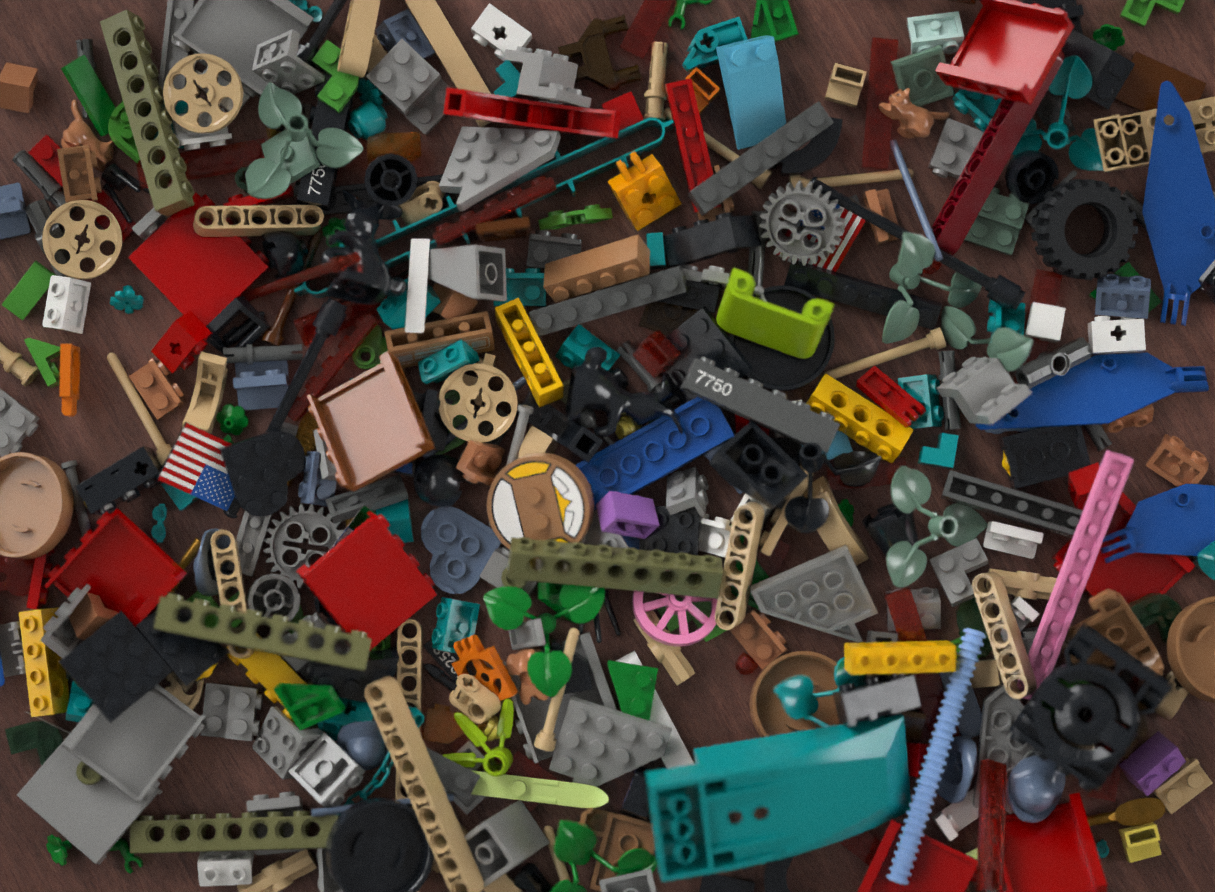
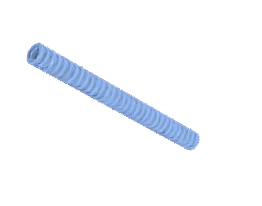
M964 628L963 630L965 633L964 637H961L963 642L962 645L959 644L958 646L960 651L956 652V656H958L956 672H953L952 676L948 678L950 680V683L946 684L948 690L943 694L945 699L941 700L943 706L942 708L939 707L940 715L936 716L938 722L937 724L934 723L935 731L931 732L933 738L928 741L931 744L930 747L926 748V751H928L927 755L923 757L926 760L925 763L921 764V767H923L922 771L918 773L921 776L920 779L916 780L918 783L917 787L913 789L916 792L915 795L912 794L911 796L913 801L909 803L910 811L907 810L906 812L908 817L907 819L904 818L906 824L905 827L902 826L901 828L903 833L899 834L901 840L896 844L898 849L894 850L896 856L891 860L893 865L889 866L891 872L886 875L888 880L901 885H909L907 879L908 876L911 877L912 875L910 870L914 869L912 863L917 859L915 854L919 853L917 847L922 843L920 838L924 837L922 831L927 827L925 822L929 821L927 815L932 811L930 806L934 805L932 799L937 795L935 790L939 789L937 783L942 779L940 774L944 773L942 767L947 764L945 758L949 757L947 751L952 748L950 742L954 741L952 736L953 733L956 734L957 732L955 726L959 725L957 720L958 717L961 718L962 716L959 713L960 710L964 709V706H962L963 702L967 700L964 697L965 694L969 693V690H967L968 686L972 684L969 681L970 678L974 677L972 674L973 670L977 668L974 665L975 662L978 663L979 661L977 656L981 654L980 646L983 647L984 645L982 640L986 639V635L983 632L970 628Z

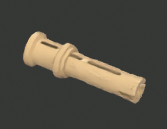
M652 42L649 87L646 93H644L646 111L643 119L652 117L665 122L666 117L663 115L667 94L664 91L668 44L664 43L663 45V42Z
M0 342V363L3 364L4 371L15 375L22 381L21 384L24 387L28 386L39 373L38 367H32L22 359V354L19 352L13 353Z

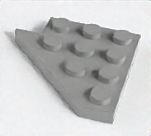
M462 126L439 188L442 193H459L456 205L459 211H464L554 158L561 139L559 131Z
M847 545L750 586V591L762 613L858 643L863 640L855 623L878 613L877 607Z
M1004 683L983 699L977 755L978 769L975 774L972 804L975 808H978L994 795L1011 815L1013 811L1008 803L1006 793L1009 775L1021 760L1035 755L1033 753L1035 748L1027 743L1023 746L1011 738L1012 732L1010 727L1024 709V705L1019 699L1008 695Z
M572 696L549 770L573 777V783L600 786L664 756L673 728Z

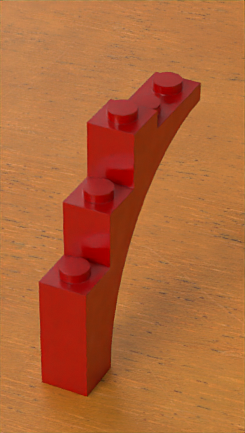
M456 88L446 89L443 112L446 115L485 122L617 139L622 113Z

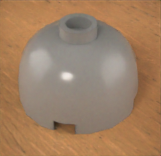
M274 573L263 575L255 580L247 595L248 609L263 612L262 617L270 619L273 618V615L285 616L289 618L288 622L298 612L301 600L294 582L284 575Z

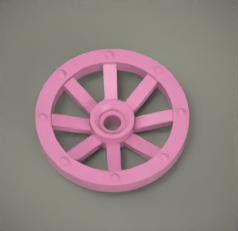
M634 591L632 606L638 624L648 636L662 644L678 647L692 645L707 637L716 626L715 612L718 601L716 598L659 593L665 597L643 603V591ZM680 596L683 601H677L675 597ZM711 601L710 617H707L691 602ZM666 607V612L655 626L645 612ZM686 611L703 624L700 629L690 634ZM673 614L678 616L680 635L669 634L663 631Z

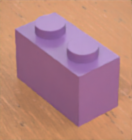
M609 491L596 504L602 532L646 539L659 526L654 501L651 498Z
M1157 731L1132 753L1129 759L1124 760L1119 766L1127 779L1148 796L1174 772L1178 771L1186 761L1179 749Z

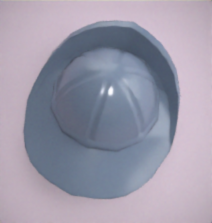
M217 528L204 532L199 553L193 564L197 589L206 597L219 594L211 548L212 535L220 530ZM222 536L217 541L219 549H227L231 544L230 537ZM229 562L224 563L222 566V573L227 576L234 572L227 569Z
M376 721L352 722L344 725L338 733V745L365 771L380 766L389 752Z
M967 735L953 737L954 741L950 742L952 748L947 751L949 757L945 758L947 764L942 767L944 773L940 774L942 779L937 783L939 789L935 790L943 799L950 803H960L965 799L970 782L978 769L976 744Z
M1036 755L1021 760L1009 775L1006 788L1007 800L1011 810L1021 821L1030 823L1043 821L1055 809L1062 796L1065 786V775L1055 768L1056 763L1049 758L1047 761H1044Z

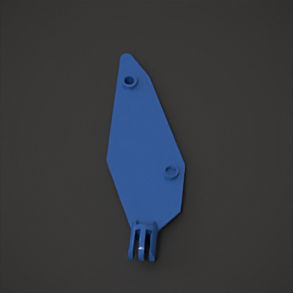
M1164 81L1160 86L1142 214L1164 288L1160 323H1165L1168 300L1174 299L1170 324L1176 325L1179 300H1183L1181 325L1186 326L1190 295L1201 286L1198 282L1199 278L1215 260V198L1191 114L1174 85L1170 81ZM1172 115L1174 117L1173 124H1165L1164 117Z
M1149 353L1095 355L1070 368L1065 375H1056L1030 388L1032 394L994 424L975 423V425L980 430L1109 424L1174 393L1207 392L1209 386L1205 366L1172 368Z
M1184 484L1139 501L1126 527L1104 536L1103 542L1118 536L1120 541L1101 548L1102 554L1119 547H1123L1125 550L1104 558L1105 563L1107 564L1133 553L1198 556L1201 550L1215 541V486Z

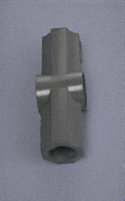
M42 199L29 204L24 209L36 232L35 238L38 245L45 254L42 243L43 229L53 212L46 199ZM60 224L52 225L49 231L50 235L54 238H61L65 234ZM59 250L55 253V260L59 264H65L70 260V254L67 250ZM52 266L56 276L68 277Z
M1079 337L1053 351L1042 352L1037 359L1016 369L1015 376L1017 382L1027 385L1030 389L1056 375H1065L1070 368L1091 358L1092 350L1090 344L1083 337Z

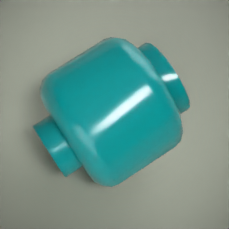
M368 101L350 112L347 124L357 139L362 138L367 141L386 129L385 119L388 116L381 105L377 107L374 103Z

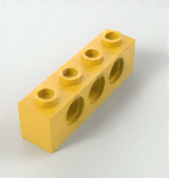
M516 298L495 307L496 322L539 408L563 398V384L520 299Z
M826 373L806 402V404L811 406V411L817 414L823 411L834 416V421L840 424L838 431L843 432L854 439L856 443L868 448L878 456L881 455V459L891 464L901 453L914 431L911 427H904L886 411Z
M59 607L19 612L31 717L67 712L70 698L68 681L66 680V671L59 664V661L63 658L40 641L47 632L43 627L53 616L56 619L58 618L54 613Z
M948 640L844 643V669L851 675L956 672V645Z

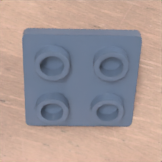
M20 183L0 186V240L31 233L28 215L24 209L26 205Z
M288 360L253 362V365H248V362L235 363L236 378H233V386L237 390L238 406H242L245 411L278 408L289 387Z

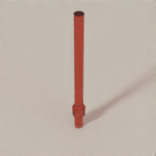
M358 252L346 256L338 255L330 258L327 263L248 290L241 296H244L248 301H252L331 272L339 273L346 270L347 266L359 263L361 256Z

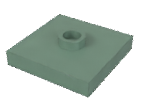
M941 45L891 61L898 90L902 89L904 91L909 88V99L916 106L920 107L955 95L953 87L945 85L935 72L940 62L947 64Z
M286 129L261 144L265 158L273 160L276 165L280 160L286 142ZM308 136L300 142L290 143L286 158L281 167L290 173V184L320 166L316 157L315 147Z

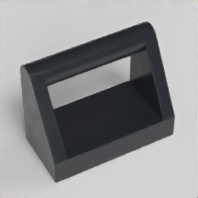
M244 296L236 297L206 326L212 332L206 341L222 354L223 347H229L218 334L241 312L245 313L258 325L235 347H247V344H253L270 327L268 322ZM224 354L226 357L235 356L234 354Z

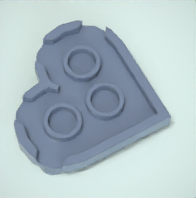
M452 506L439 507L432 510L424 518L421 526V539L425 548L433 554L430 562V575L436 586L450 594H463L471 590L481 578L479 576L494 550L501 545V541L497 538L492 528Z

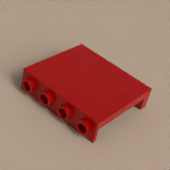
M979 0L983 7L951 64L940 62L935 72L947 86L1031 105L1074 25L1068 18V14L1060 8L1050 9L1037 3L1031 5L1022 3L1019 0Z
M195 192L192 196L193 206L172 214L128 258L183 315L191 311L207 326L236 297H240L256 280L271 269L267 266L270 260L260 250L255 253L249 247L252 242L247 236L203 237L194 231L193 222L197 210L205 206H216L206 194L201 197ZM209 218L199 219L200 223L205 226L213 224ZM229 218L226 219L228 224H234Z
M1121 492L1105 535L1124 529L1136 508V505L1123 492ZM1119 536L1102 542L1100 549L1119 542ZM1072 538L1051 557L1055 562L1053 567L1059 573ZM1119 547L1102 554L1099 549L1082 595L1086 593L1091 598L1106 589L1117 591L1123 596L1139 620L1185 573H1189L1196 565L1187 556L1133 553L1106 564L1104 558L1125 550L1123 547Z
M117 508L111 514L106 511L97 520L96 524L99 527L94 532L91 529L86 532L80 539L83 544L78 549L74 546L63 557L66 563L62 567L57 564L49 572L48 576L51 579L44 586L48 588L51 584H54L62 593L69 597L77 587L82 590L88 584L91 586L88 593L100 596L104 608L117 611L118 613L122 611L136 627L159 604L160 597H165L187 572Z
M368 511L367 514L370 518L309 568L303 565L296 572L345 634L351 635L352 630L367 633V638L372 639L371 650L433 599L437 593L432 588L435 585L433 580L426 573L421 574L417 567L420 564L411 553L407 555L402 549L405 544L396 533L392 535L387 528L390 524L384 516Z
M1080 793L1069 794V803L1057 805L1047 818L1036 823L1021 821L1016 814L992 818L991 811H986L987 821L983 822V829L986 838L990 837L992 844L989 845L992 861L997 860L999 866L995 868L998 883L1004 884L1005 891L1002 892H1107V882Z
M892 819L858 892H968L966 889L969 882H976L982 868L977 866L979 860L924 834V837L920 838V841H922L921 845L917 847L919 853L915 854L917 859L912 863L914 865V869L910 870L912 875L911 877L908 876L907 879L909 885H901L888 880L886 875L890 874L889 866L893 865L891 860L896 856L894 850L898 849L896 844L901 840L899 834L903 833V830H901L902 826L905 827V824Z

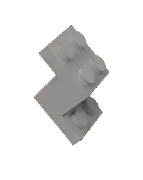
M403 39L366 75V78L386 96L387 100L425 136L446 115L443 114L446 89L451 87Z
M517 46L516 51L506 49L504 60L522 65L517 94L550 103L590 108L592 98L582 96V90L574 89L578 64L569 62L568 56L553 54V57H551L552 52L543 49H536L532 53L533 49Z
M975 356L967 359L962 364L963 368L958 372H952L942 379L943 383L937 387L942 397L954 398L969 423L990 425L994 424L1032 394L1027 385L1015 384L998 358H976Z

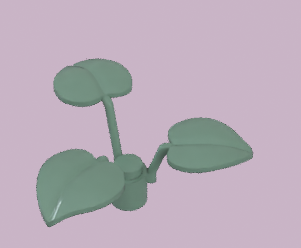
M269 82L261 94L258 115L261 122L270 129H277L284 125L286 128V142L277 165L268 158L257 159L250 164L246 172L248 194L258 199H271L283 194L290 185L291 175L281 167L291 142H300L308 136L312 144L318 147L316 150L318 161L329 168L346 166L363 152V146L355 137L338 128L322 129L319 132L317 141L312 135V130L307 129L308 122L306 117L301 114L302 105L299 99L292 93Z
M903 233L898 263L891 268L889 273L890 280L899 285L897 290L903 294L907 302L900 300L890 309L882 335V342L886 344L908 338L918 326L919 311L912 307L913 301L906 289L916 288L920 281L945 291H950L948 303L953 307L962 308L976 299L982 287L958 272H955L952 276L951 286H946L920 276L919 274H922L923 269L932 264L935 247L929 239L919 234Z
M945 306L942 309V333L946 342L953 348L964 349L968 346V343L988 344V356L990 358H998L1006 371L1018 369L1028 357L1033 339L1022 336L1016 331L1005 327L997 329L993 333L992 339L991 337L988 339H974L972 337L976 333V326L965 312L952 306Z
M901 466L893 477L891 484L892 501L896 508L903 513H911L917 508L918 511L930 516L931 520L928 523V529L931 536L914 543L913 546L907 541L897 542L888 551L886 558L887 569L894 586L897 588L912 584L924 572L927 556L923 551L918 550L919 546L932 540L936 541L938 537H945L949 544L958 547L975 539L988 525L978 512L971 507L959 503L946 507L943 516H938L936 512L923 508L920 504L926 503L930 498L931 484L922 472L907 466Z

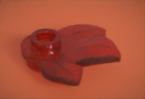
M0 555V573H4L7 577L6 581L0 582V591L8 590L15 596L29 594L31 583L28 579L32 577L35 559H18Z

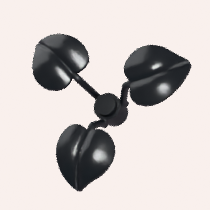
M771 438L798 466L801 464L802 468L808 472V498L802 496L795 497L787 502L784 510L786 521L799 533H811L820 529L829 517L827 501L822 498L813 499V473L821 469L823 462L835 476L840 475L843 484L851 487H860L868 484L874 478L881 462V455L878 456L876 453L853 451L837 456L834 459L833 467L826 454H822L821 447L816 443L810 442L802 446L788 438Z

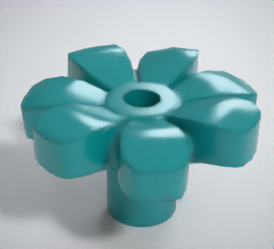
M365 78L359 79L357 91L362 94L359 97L361 102L364 104L369 101L377 107L382 105L383 100L380 96L383 93L369 80L366 81Z
M125 285L123 286V291H116L115 297L110 298V305L119 311L125 309L126 314H133L134 309L140 310L143 307L144 298L141 295H135L132 286Z

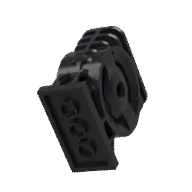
M1083 623L1064 650L1066 663L1053 670L1043 680L1010 727V731L1012 732V739L1023 746L1027 743L1035 748L1033 753L1044 761H1047L1049 758L1055 762V768L1067 777L1072 774L1079 779L1077 784L1091 793L1093 789L1096 791L1100 790L1105 780L1133 742L1139 728L1140 715L1154 713L1172 689V683L1092 627ZM1098 647L1101 652L1116 661L1117 666L1113 669L1103 663L1087 660ZM1070 654L1080 661L1072 663ZM1120 669H1127L1144 681L1136 694H1134L1128 681L1119 673ZM1061 677L1069 683L1089 680L1107 687L1116 697L1121 710V719L1130 725L1129 730L1116 721V707L1106 691L1090 684H1080L1069 689L1057 679ZM1043 700L1056 709V724L1060 732L1068 740L1079 745H1093L1103 741L1113 749L1109 751L1102 747L1078 749L1065 743L1055 732L1051 722V711L1042 706ZM1141 702L1147 708L1138 709L1137 703ZM1081 708H1090L1093 711L1094 717L1090 721L1081 720L1078 716V711Z

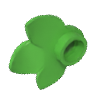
M379 325L367 329L362 335L361 344L353 351V361L360 369L368 370L381 363L379 356L388 351L386 338L382 337ZM369 353L371 358L368 361H363L361 359L362 354Z

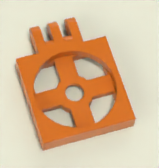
M61 344L59 397H62L63 415L74 417L77 414V400H79L80 347L73 344Z
M477 635L454 642L453 646L459 659L454 661L452 666L458 677L461 674H469L466 665L469 661H472L477 670L476 675L473 676L488 690L496 694L500 701L518 693L494 646L484 649ZM484 661L488 662V663H489L490 665H492L494 668L492 669V668L486 666L485 663H484ZM482 673H486L489 676V681H485L482 678ZM498 678L501 680V692L495 684Z

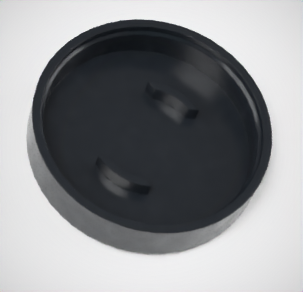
M772 286L765 288L763 293L767 303L802 315L804 307L809 301L817 299L810 293L792 286ZM755 294L751 296L760 300L759 296ZM831 317L828 319L816 351L807 359H799L729 333L730 339L753 367L745 377L748 380L751 378L762 383V388L772 391L773 389L778 391L795 390L812 382L829 363L835 342Z
M370 798L349 807L335 821L326 843L325 855L329 873L335 884L343 892H417L427 880L434 860V854L415 811L402 802L390 798Z

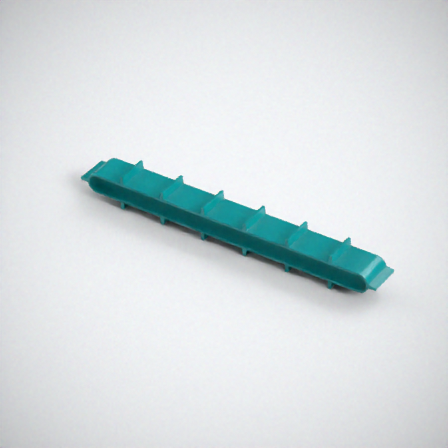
M647 118L620 130L618 139L604 137L562 157L558 150H556L555 160L533 169L478 203L647 127H656L661 132V137L649 144L430 241L429 250L463 236L468 245L470 240L467 233L476 230V224L493 222L514 212L518 218H523L521 209L568 189L572 197H575L574 185L617 167L616 162L619 160L624 162L626 167L629 168L627 163L631 160L629 154L634 151L639 157L660 147L664 142L665 133L673 129V120L662 123L657 118ZM447 196L449 207L402 229L397 221L394 220L393 223L396 231L377 239V247H382L460 211L457 205H454L450 196ZM410 251L386 261L388 269L409 260ZM335 258L310 269L303 277V284L294 289L295 293L299 296L309 293L315 298L329 296L327 295L328 288L318 292L311 291L310 281L315 276L348 261Z

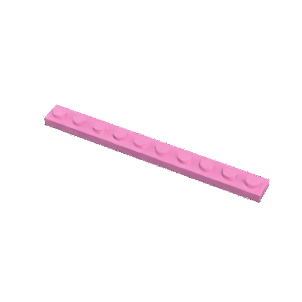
M1106 450L1028 653L1037 683L1036 690L1053 671L1134 460L1131 457ZM1019 679L1017 687L1020 691L1024 692L1025 684ZM1031 694V695H1029V696H1026V697H1023V698L1030 700V698L1033 696V694Z

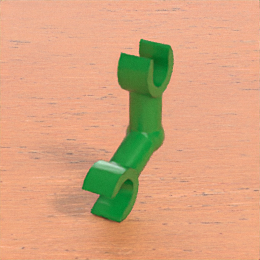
M676 0L674 14L668 21L669 28L674 19L681 21L680 30L684 28L686 5L694 3L708 5L712 0Z
M119 839L109 850L120 851L126 861L124 867L128 873L131 874L133 872L130 867V861L132 860L136 861L140 868L143 867L142 859L130 853L127 840Z

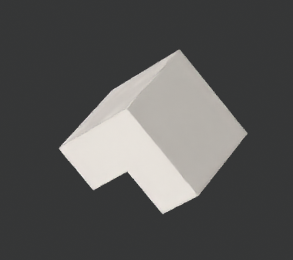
M1036 302L1031 303L1025 336L1053 343L1060 341L1066 308Z

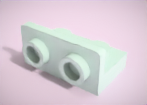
M959 11L907 18L911 54L938 45L942 46L944 54H954L964 41Z

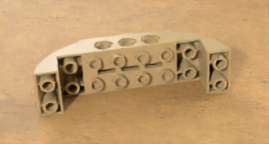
M1215 96L1184 103L1191 114L1201 153L1214 152ZM1157 109L1124 116L1119 114L1093 120L1104 172L1149 165ZM1172 115L1164 117L1165 124H1173L1174 117Z

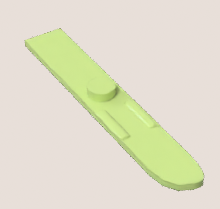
M471 770L480 775L471 793L473 795L579 808L600 807L608 803L609 796L603 790L592 785L508 774L494 777L487 772Z

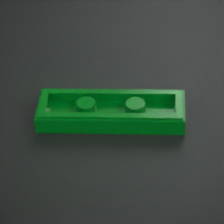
M82 55L62 67L61 70L99 135L102 137L109 133L108 122L115 110V106L86 56Z

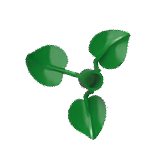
M565 584L560 591L559 600L566 609L555 615L545 612L538 616L526 612L530 608L532 601L528 593L521 588L514 586L498 587L484 595L483 599L493 623L501 629L512 630L518 628L523 623L524 616L532 620L541 618L546 642L544 645L545 653H533L528 660L527 671L533 685L544 695L551 698L555 697L568 682L572 672V665L566 654L561 651L550 652L549 633L555 630L556 620L569 613L571 620L577 624L589 622L598 614L602 607L605 588Z
M560 821L554 843V853L560 861L569 862L572 868L573 882L562 880L550 892H587L584 886L578 885L579 878L576 865L587 864L591 856L611 871L617 873V876L651 869L653 873L657 866L656 856L645 849H631L620 857L618 867H615L594 852L593 849L596 846L597 837L592 829L580 823Z

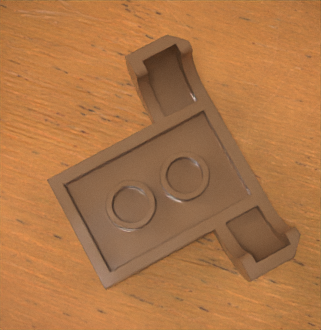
M1106 589L1091 597L1089 604L1094 611L1099 609L1100 612L1070 627L1062 645L1063 649H1066L1081 625L1086 623L1162 676L1164 664L1161 655L1123 596L1117 591ZM1098 647L1087 660L1103 663L1108 666L1116 663L1112 658L1101 652ZM1070 654L1072 662L1080 661Z
M589 808L582 812L579 823L592 829L596 836L602 837L598 855L611 865L618 867L620 857L631 849L641 848L649 851L651 854L655 851L652 822L597 808ZM596 860L589 889L601 891L599 880L616 877L617 873Z

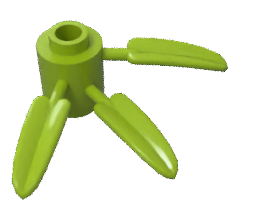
M509 698L505 699L501 708L497 727V736L500 737L499 746L490 750L485 744L487 741L486 735L467 716L457 712L454 714L457 724L476 747L481 746L487 754L484 758H476L475 753L443 754V756L463 767H475L476 763H483L484 770L494 777L505 774L513 763L512 753L504 747L505 738H509L512 732L514 715L512 700ZM496 757L499 758L502 761V763L497 762Z

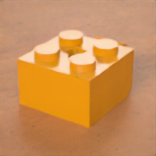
M634 151L629 154L634 165L627 168L625 163L619 160L616 162L620 174L607 182L626 217L634 228L639 231L682 203L664 169L653 154L640 160Z

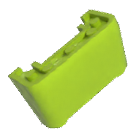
M733 268L716 316L719 327L727 333L799 359L811 357L817 349L834 304L821 299H814L806 304L802 315L751 297L755 286L754 279L750 274Z

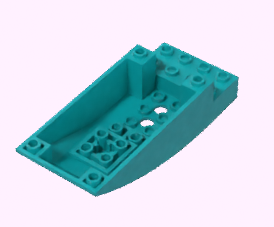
M903 714L856 722V725L852 726L841 724L695 748V764L645 772L657 868L662 882L740 869L805 853L875 828L905 814L911 808L909 806L911 792ZM766 807L769 810L768 815L763 819H757L753 816L755 809ZM730 812H740L742 814L741 820L738 823H731L728 817Z

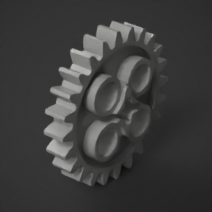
M799 180L796 188L793 187L791 182H788L786 191L779 186L776 190L777 195L774 193L770 194L768 198L771 202L766 201L763 207L766 210L760 214V217L765 220L761 221L759 227L767 229L761 236L762 238H770L766 246L774 245L776 247L774 255L782 252L783 261L788 256L792 257V264L794 265L798 259H801L803 266H805L809 258L813 264H816L818 255L825 260L828 256L827 252L834 253L836 249L834 245H839L841 242L838 236H842L845 231L839 227L845 223V219L838 218L842 214L843 209H835L838 199L830 201L828 198L831 192L829 191L823 195L821 193L822 185L818 186L816 190L812 189L811 181L807 187H803L801 180ZM786 204L795 205L797 212L789 211ZM811 210H819L823 217H814ZM799 220L804 221L803 224L805 225V227L801 226V222ZM781 229H789L793 236H785ZM807 235H815L818 238V242L809 241Z
M300 504L299 512H296L291 506L289 507L290 515H286L281 511L280 516L282 520H272L276 528H267L266 530L272 535L271 538L263 540L270 544V547L264 549L263 552L271 553V557L266 560V563L274 562L275 564L271 572L280 570V575L289 577L288 579L293 582L296 580L298 588H302L304 581L296 570L303 565L309 568L311 566V557L314 554L323 556L327 552L307 550V553L304 554V549L284 546L283 542L305 543L306 539H309V544L325 546L330 550L344 532V530L337 529L341 522L334 524L331 521L330 513L324 516V507L315 512L313 504L310 505L308 511L305 510L303 504ZM293 524H298L302 529V534L297 539H293L289 535V528ZM319 528H324L328 533L327 540L323 543L317 542L314 537L315 531ZM289 550H294L298 555V560L293 565H289L285 561V554Z

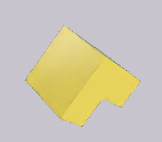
M1151 822L1119 829L1127 862L1132 863L1162 855L1158 842L1160 836L1155 823Z

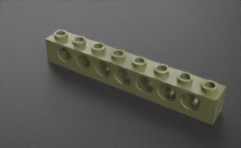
M124 10L100 21L154 209L160 214L170 216L194 205L192 198L194 191L190 182L187 181L185 174L187 167L178 151L180 147L179 140L173 133L171 127L173 120L165 107L163 89L159 86L157 80L159 76L158 69L152 62L150 56L152 49L149 42L145 39L143 32L145 29L144 22L140 16L135 15L129 10ZM138 61L136 67L133 69L134 63ZM151 108V112H150V114L147 116V112H148V110ZM158 131V136L154 140V135ZM166 155L164 162L161 163L162 157ZM173 179L171 186L168 187V182Z
M511 537L507 563L508 579L718 599L723 575L721 558L712 555H689L683 552L668 553L660 550L648 551L631 547L617 548L607 545H586L580 542L545 541L527 537Z
M168 593L167 598L160 597L154 629L157 631L362 672L366 671L372 639L367 638V633L352 630L351 635L340 633L341 628L325 625V629L315 628L314 622L299 620V624L288 622V617L273 615L272 619L262 617L263 612L247 609L246 613L236 612V607L226 604H220V608L209 606V601L194 599L193 603L183 601V596ZM183 609L192 611V619L187 623L178 621V614ZM210 614H214L219 618V623L214 628H207L204 625V619ZM235 620H242L245 623L244 631L239 634H235L230 630V625ZM261 625H268L272 630L271 635L266 639H261L256 634L258 627ZM288 630H293L298 634V639L293 644H286L283 641V634ZM315 635L321 636L324 639L323 647L317 650L309 646L310 638ZM339 641H347L350 644L351 648L347 654L340 655L335 651V645Z
M293 811V816L283 817V812H267V817H257V813H242V818H232L231 813L216 814V819H206V814H190V819L180 820V815H164V820H154V816H138V821H134L130 826V853L326 849L330 830L340 815L312 817L309 816V811ZM317 822L320 826V832L317 836L312 837L309 833V827ZM291 823L294 827V832L291 837L286 838L283 834V828L286 824ZM265 824L268 828V833L261 839L257 834V830L260 825ZM212 825L216 830V835L213 839L209 840L206 837V830ZM235 825H239L242 829V834L238 839H234L231 834L232 828ZM187 826L190 830V836L187 840L183 841L180 837V831L183 827ZM161 827L164 830V837L162 840L157 841L154 833L157 828Z

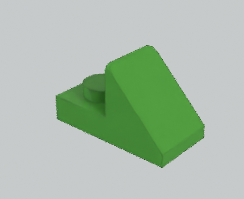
M29 337L26 338L24 341L47 386L53 388L59 385L60 369L55 361L51 363L50 360L60 355V347Z

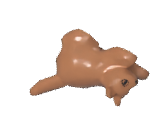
M909 88L904 91L899 89L896 93L889 96V104H879V109L882 113L900 122V126L897 129L898 133L909 139L916 136L920 138L928 137L934 120L943 121L950 117V114L947 112H932L912 104L909 99Z
M75 99L71 102V110L75 120L70 123L68 129L63 131L61 145L63 148L89 145L90 152L95 151L98 167L94 168L104 172L105 164L113 159L114 142L112 140L102 142L97 139L88 124L84 122L78 101Z
M539 646L525 648L515 654H510L506 661V669L509 675H518L520 678L519 695L520 700L525 705L531 703L532 697L539 701L548 699V696L541 693L533 685L527 671L530 656L535 652H542Z

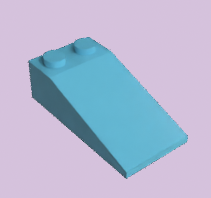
M768 35L716 47L738 150L757 145L786 124L774 37Z

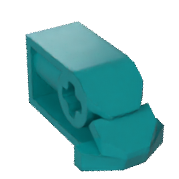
M740 17L699 30L687 49L689 54L682 64L683 68L691 73L696 66L702 69L717 64L719 60L716 47L748 40ZM703 39L705 42H710L708 48L706 45L700 44Z

